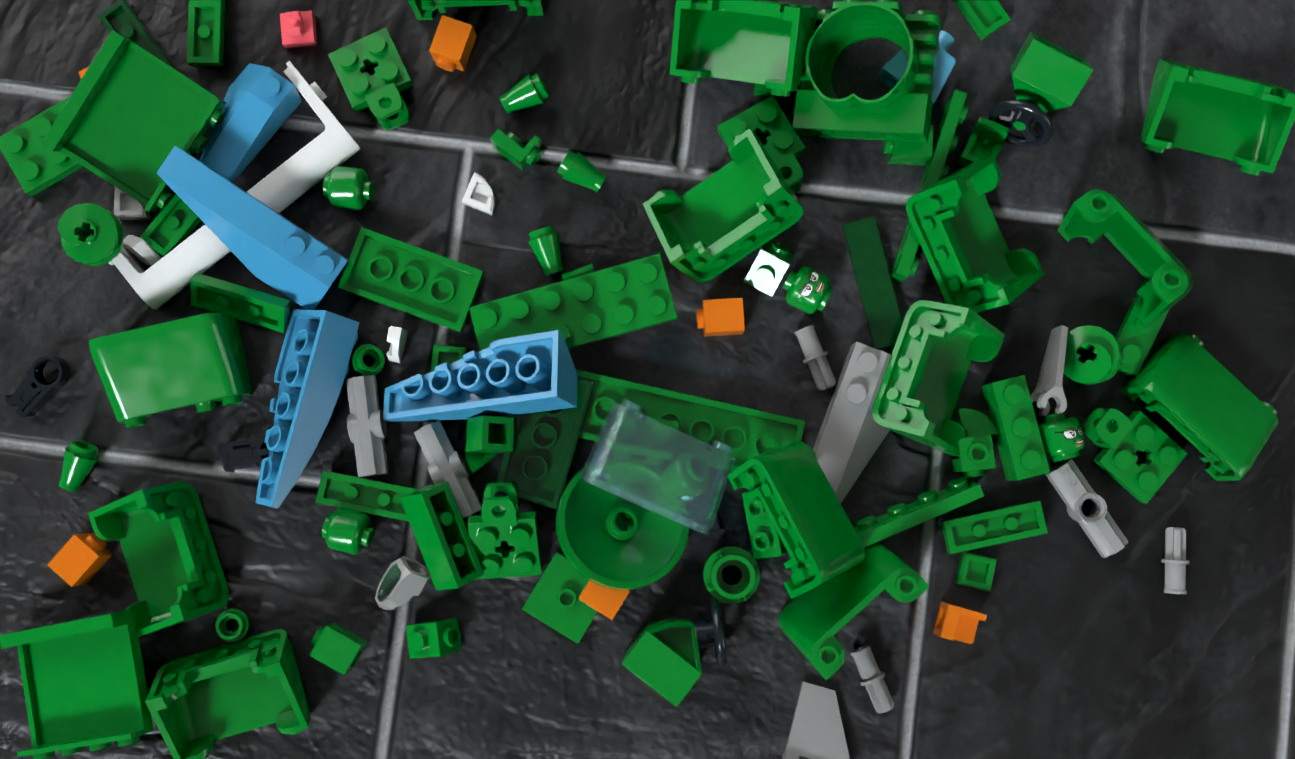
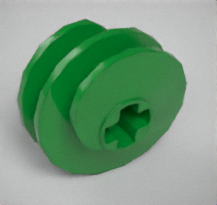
M91 203L76 204L65 210L59 219L57 230L61 235V244L66 254L79 263L88 266L107 264L118 256L123 247L124 230L120 220L114 213L100 205Z
M1092 325L1077 327L1068 333L1064 363V374L1068 378L1081 384L1093 385L1107 381L1116 375L1122 363V350L1119 341L1113 334L1101 327ZM1095 347L1093 353L1097 354L1094 361L1087 360L1084 363L1086 358L1082 356L1085 350L1091 351Z

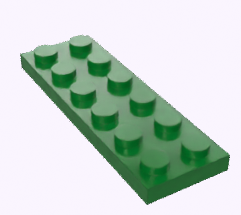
M660 253L469 307L480 351L490 347L489 343L499 339L555 330L562 332L569 350L678 319Z

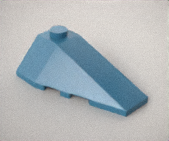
M249 63L229 86L224 98L226 104L223 109L226 113L221 122L216 127L213 126L199 160L232 183H234L302 102L296 86L267 66Z

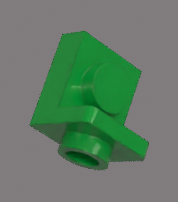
M497 129L490 138L493 148L522 171L528 165H535L543 154L541 150L543 148L542 140L537 135L529 141L524 149L522 148L524 143L511 132H508L506 135L500 129Z

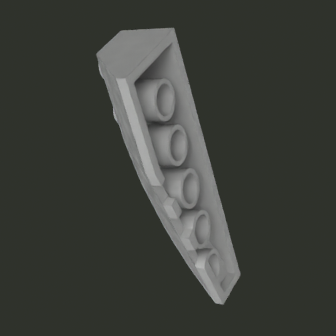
M855 342L849 348L813 448L816 459L840 504L890 431L875 422L872 410L891 355L859 342Z

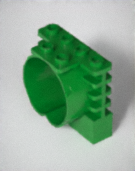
M862 0L833 2L832 10H819L814 32L806 50L804 69L800 78L802 80L801 90H797L793 130L800 137L928 142L933 107L931 97L935 83L934 73L937 68L936 58L940 44L939 34L942 29L940 17L935 15L934 12L919 10L915 14H905L901 4L896 2V0H876V2H863ZM881 38L895 43L905 53L908 59L907 68L900 81L885 96L876 100H865L853 93L842 99L837 98L833 88L834 68L840 56L853 44L865 39Z

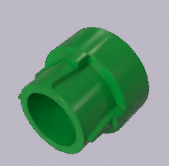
M723 546L716 549L708 556L703 566V581L707 590L714 598L723 603L736 604L745 602L754 594L759 585L760 570L758 563L749 552L740 547ZM729 565H735L740 570L738 581L732 584L726 583L722 579V571Z

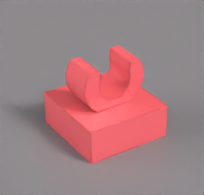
M312 10L291 11L280 14L282 45L286 49L317 46L315 14Z

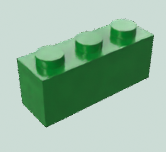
M1025 375L983 385L982 389L989 416L998 434H995L1006 480L1016 481L1050 473Z
M448 481L426 485L400 498L436 591L459 589L484 575Z

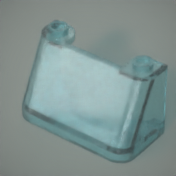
M623 399L622 404L613 402L580 474L583 480L709 536L729 481L727 475L732 472L736 456L731 455L733 448L716 440L713 446L649 418L640 413L641 406L626 399Z

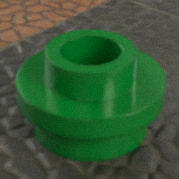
M364 344L353 352L352 365L358 374L362 376H375L382 371L385 358L383 352L378 347L372 344ZM364 356H368L371 359L370 367L363 363Z
M227 609L216 620V632L224 641H239L249 632V617L240 609ZM231 619L237 620L239 624L236 631L229 627Z

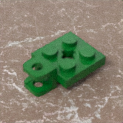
M386 27L328 54L355 112L369 107L381 127L386 131H391L409 122L410 114L400 92L414 86ZM377 64L379 66L374 68L375 74L369 75L368 72H364L368 65ZM396 113H399L396 119H388V117Z
M774 96L717 126V132L727 148H729V145L736 136L744 133L749 128L755 134H767V144L763 145L783 177L786 178L785 180L793 193L801 189L803 171L796 157L805 153L806 147L796 131L793 130L791 123Z
M1096 407L1081 424L1084 434L1098 447L1103 448L1093 461L1140 503L1147 504L1188 454L1141 411H1133L1127 417L1117 409ZM1136 451H1145L1146 461L1137 465L1138 457L1135 455Z
M512 482L488 483L484 490L482 515L469 516L467 522L469 537L484 575L475 580L541 575L542 563L536 511L519 512L518 492ZM498 491L505 492L507 496L495 497L494 494ZM501 541H507L509 546H514V548L507 551L501 550L498 547L501 545Z

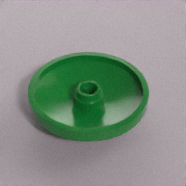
M606 457L587 465L569 482L557 508L556 531L565 557L574 569L587 580L608 589L633 590L656 582L677 564L688 540L689 515L686 503H679L668 497L663 492L660 484L661 469L655 465L644 463L645 460L632 457L630 461Z

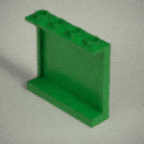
M112 30L41 144L52 151L63 153L144 204L146 206L144 209L147 211H158L159 208L164 209L172 199L173 193L170 191L171 188L157 174V171L175 145L191 156L194 153L198 155L208 142V138L205 135L210 127H216L226 113L223 107L226 102L123 34Z
M134 609L0 635L1 649L17 646L32 747L17 752V757L33 755L34 759H45L55 756V751L61 750L62 756L83 751L84 746H89L90 751H97L111 747V742L115 741L118 742V747L138 743L140 742V735L154 731L151 713L145 703L148 692Z

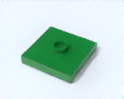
M559 552L555 553L522 607V610L577 644L598 612L579 599L589 580L578 573L567 558Z

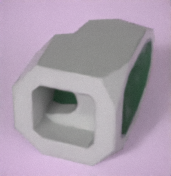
M402 556L392 562L383 575L376 591L375 600L378 606L385 610H394L398 606L406 605L412 598L420 595L431 578L427 567L406 556Z

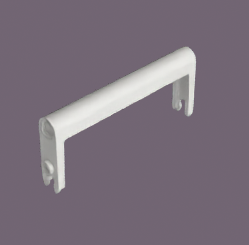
M290 61L286 63L288 68L283 72L323 122L325 130L247 191V193L278 213L320 182L327 173H331L334 167L340 166L361 149L324 104L323 100L327 96L314 81L309 85ZM203 225L146 271L143 270L124 246L121 248L118 256L108 264H114L140 298L152 309L157 310L189 285L191 278L196 273L203 274L231 251L206 225Z

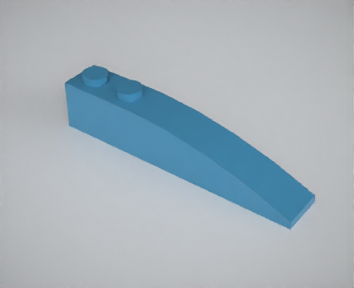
M176 145L157 171V174L256 278L306 310H315L349 260Z
M292 309L274 375V382L279 383L277 398L271 399L269 412L275 413L273 427L266 430L264 443H266L269 450V456L261 462L255 503L278 509L305 469L327 427L344 379L348 375L349 360L352 349L358 339L357 331L360 322L326 310Z
M559 330L499 339L489 343L490 347L479 352L473 350L464 354L463 358L451 364L445 362L436 366L435 370L425 375L417 374L385 388L383 420L386 422L460 420L478 416L500 417L577 407V372L563 334Z

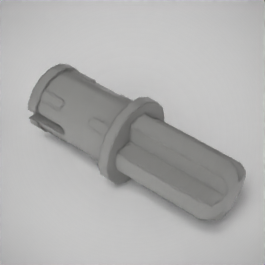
M810 325L794 332L805 356L803 363L808 364L818 390L822 391L833 387L836 381L826 358L828 352L823 351L814 329L815 326Z
M1168 527L1165 530V559H1161V562L1165 563L1164 593L1187 594L1186 564H1189V560H1186V530L1180 527Z
M870 645L854 649L850 652V655L853 657L862 678L860 684L861 686L865 685L877 713H884L894 707V702L883 679L885 673L880 672Z

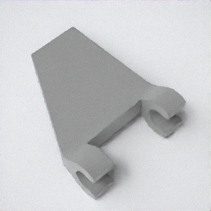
M1063 325L1051 330L1037 385L1030 394L1031 402L1036 401L1037 407L1040 408L1038 416L1041 417L1046 416L1050 411V403L1048 401L1050 397L1055 399L1057 403L1055 413H1063L1067 408V400L1062 382L1068 327Z
M802 681L782 759H799V756L809 759H850L835 690Z

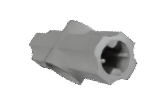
M358 376L346 379L350 414L347 416V429L349 438L354 443L358 477L388 474L387 454L384 439L387 437L386 421L383 420V410H380L376 376Z
M441 420L430 423L415 431L416 439L429 463L427 468L434 484L449 482L462 519L479 512L482 509V505L469 480L470 473L459 451H455Z
M1070 458L1051 468L1050 473L1045 475L1066 504L1068 515L1079 523L1100 556L1106 558L1125 548L1129 542L1107 511L1105 500L1094 492L1074 461ZM1086 499L1092 505V511L1087 517L1081 510L1082 503Z

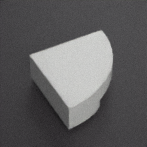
M474 172L462 203L493 216L495 210L493 191L486 180Z
M115 187L114 214L119 220H150V211L144 209L146 207L144 204Z
M128 235L124 238L123 245L149 267L161 259L143 239L134 235Z
M390 326L388 329L387 341L391 344L387 357L391 362L401 363L408 334L403 328Z

